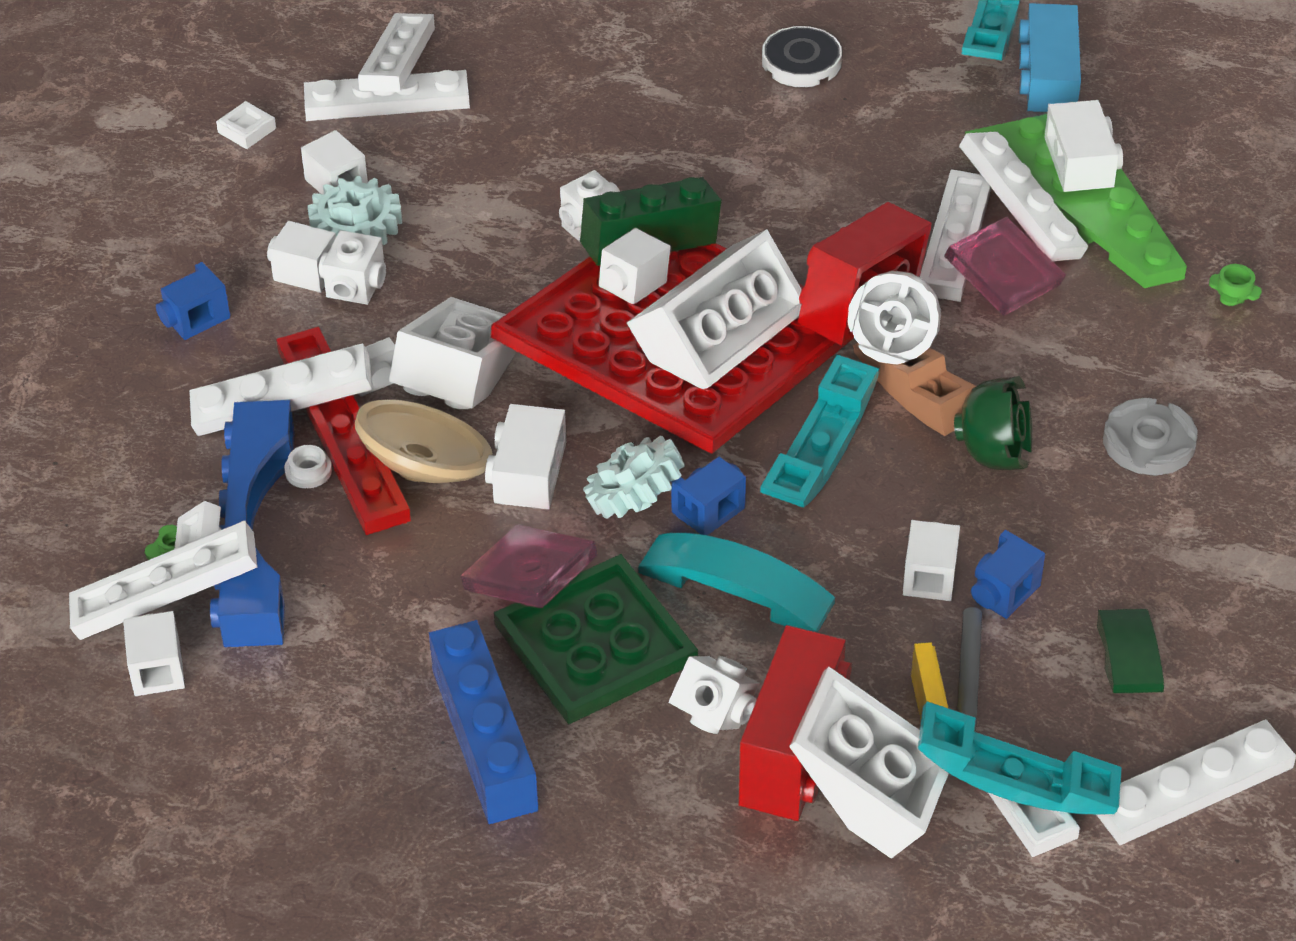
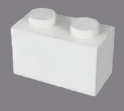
M1099 100L1048 104L1044 137L1064 192L1114 187L1116 170L1121 169L1123 166L1121 145L1114 143L1111 119L1109 116H1104Z
M516 404L509 405L505 422L497 423L495 431L496 456L489 455L486 463L485 481L493 485L494 503L550 509L566 446L565 410Z

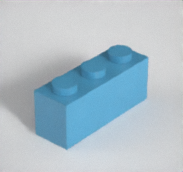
M1029 3L1028 18L1020 19L1018 42L1021 44L1019 53V69H1021L1019 93L1027 95V111L1048 112V104L1078 102L1081 71L1078 5Z

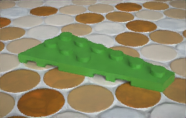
M1047 114L965 132V135L966 133L998 132L1002 135L1020 161L1030 169L1032 176L1043 190L1051 195L1055 205L1067 220L1079 229L1078 234L1088 244L1095 241L1109 252L1108 260L1143 288L1185 279L1186 264L1122 168L1116 170L1114 187L1063 191L1044 137Z

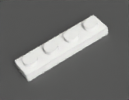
M395 13L358 75L360 91H373L374 94L381 96L392 95L401 91L435 30L434 14Z
M443 70L433 73L410 74L400 92L386 96L376 95L373 91H360L358 78L304 82L306 121L470 108L466 70Z
M998 132L966 133L959 147L1047 260L1051 262L1081 259L1088 245L1078 234L1074 224L1067 220L1055 205L1051 195L1043 190L1032 176L1030 169L1020 161L1009 147L1007 140Z
M952 169L950 171L919 277L928 283L939 299L961 302L991 192L990 185L981 174Z
M362 343L190 390L191 426L197 436L224 430L225 422L233 421L234 402L290 400L291 411L372 390L369 353Z
M242 521L70 592V629L82 640L123 623V619L138 617L257 568L254 532L246 521Z
M1265 719L1120 784V800L1117 812L1115 814L1097 816L1117 843L1122 845L1292 769L1296 755Z

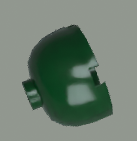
M1020 376L1001 377L982 382L974 387L965 398L962 413L955 414L954 430L956 439L958 441H965L968 453L980 465L987 468L1017 470L1025 469L1029 465L1028 461L1021 459L1022 449L1032 452V417L1029 401H1020L1017 389H1026L1024 381Z

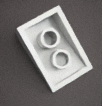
M453 297L448 298L398 331L389 382L404 386L403 389L413 395H431L444 399L445 404L452 408H474L491 394L517 352L501 342L490 338L491 325L506 314Z
M828 667L824 670L789 747L849 830L888 857L893 858L926 832L949 774L918 749L920 734L918 728L832 668Z

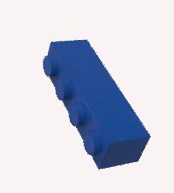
M474 620L429 632L433 673L488 825L538 811L536 772L478 621Z

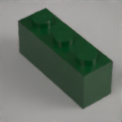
M689 177L682 181L659 185L649 184L642 188L620 192L610 191L602 195L586 197L583 199L580 243L597 266L601 265L602 249L634 228L670 245V252L716 244L722 200L703 177Z

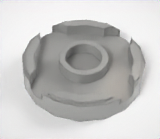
M1152 398L1128 400L1114 407L1109 414L1104 428L1103 444L1108 455L1121 467L1138 474L1156 476L1173 473L1183 468L1194 456L1198 430L1192 417L1180 407L1171 403L1168 404V407L1156 404L1157 399Z

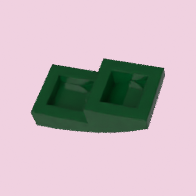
M1148 609L1098 610L1097 629L1105 648L1104 669L1112 692H1164L1161 659Z

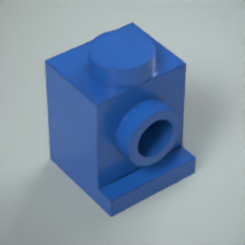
M203 262L195 265L196 272L161 288L163 301L156 304V311L162 323L167 328L173 327L184 340L230 318L225 285Z
M720 456L705 467L694 470L686 480L680 477L671 481L672 513L701 535L708 536L745 509L746 476L735 464L726 462Z
M1004 530L999 536L998 550L993 554L991 552L985 554L976 567L974 575L977 578V582L971 588L973 599L983 608L990 609L1007 619L1041 586L1045 553L1009 531Z

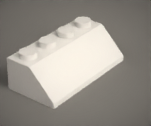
M766 229L730 246L628 321L627 324L650 363L701 389H706L799 317L801 309L799 296L802 289Z

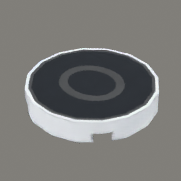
M793 26L778 30L767 38L762 47V67L765 71H770L772 78L781 84L793 87H812L819 85L820 79L828 77L829 81L837 75L841 68L842 49L840 43L828 32L814 27Z

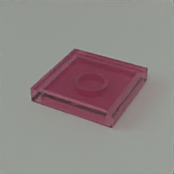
M1008 217L950 245L944 255L1003 316L1060 286L1066 276Z
M517 524L460 575L464 590L543 608L597 556L595 541Z

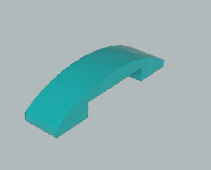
M979 0L971 27L968 26L961 54L1003 60L1013 34L1020 0Z
M836 355L818 386L817 402L787 454L780 453L760 486V493L803 508L817 496L840 462L861 421L878 379L879 368Z
M692 533L659 534L638 566L639 574L681 589L686 581L691 579L771 608L770 621L785 627L789 625L818 633L835 604V597L830 592L792 566L756 549L713 536Z
M928 701L923 706L918 749L936 765L956 778L1001 798L1041 809L1093 815L1115 814L1119 809L1122 767L1073 751L1067 760L1063 762L974 732L975 717Z

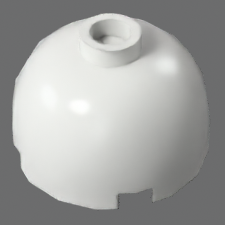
M889 271L875 275L857 290L849 305L848 325L850 332L853 331L854 338L859 343L858 347L862 352L878 362L901 364L917 358L929 349L940 330L941 308L937 295L925 280L912 273Z

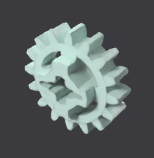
M356 176L354 181L346 182L345 179L339 178V186L333 187L325 184L323 185L324 194L314 193L312 195L313 204L308 205L310 226L335 232L336 237L339 231L342 230L381 237L382 244L385 245L387 244V234L397 235V224H402L399 195L392 194L389 184L379 188L378 179L376 178L371 179L368 183H362L361 176Z
M659 436L652 442L649 437H646L637 446L630 442L618 447L616 452L611 454V458L607 462L599 463L596 466L598 473L588 476L589 484L583 488L586 494L585 497L597 515L602 513L603 517L608 519L616 513L618 518H621L629 509L633 508L635 512L645 510L657 501V496L661 492L670 491L672 489L670 481L681 477L679 470L685 464L671 439L665 441L663 436Z

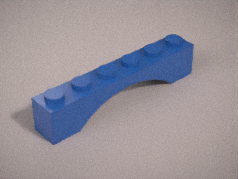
M290 400L234 402L233 421H226L224 425L226 449H230V455L222 456L223 483H228L227 489L219 491L220 517L225 518V525H219L221 530L242 521H246L249 527L253 529L255 515L264 496L277 479L285 473V463L288 460L289 454L294 450L295 436ZM257 548V568L214 585L215 590L220 591L219 598H211L212 628H220L224 647L283 645L285 603L280 575L265 562Z

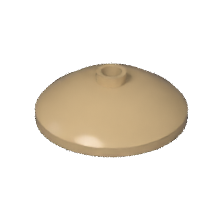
M376 400L364 404L359 409L355 419V429L366 448L384 465L410 481L427 483L466 481L483 474L486 471L488 456L492 455L489 443L478 431L460 419L426 405L402 400Z

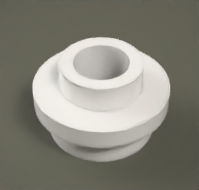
M303 445L295 448L289 454L284 467L287 480L299 488L320 486L330 478L332 473L330 458L321 448L314 445Z

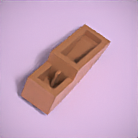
M859 343L853 345L854 353L862 363L879 368L877 381L907 411L943 436L955 431V414L962 413L965 398L976 386L948 372L943 354L929 348L917 358L901 364L878 362L864 354L858 347Z

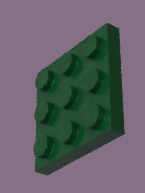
M622 554L493 612L494 625L568 725L683 670L689 656H698L696 646Z

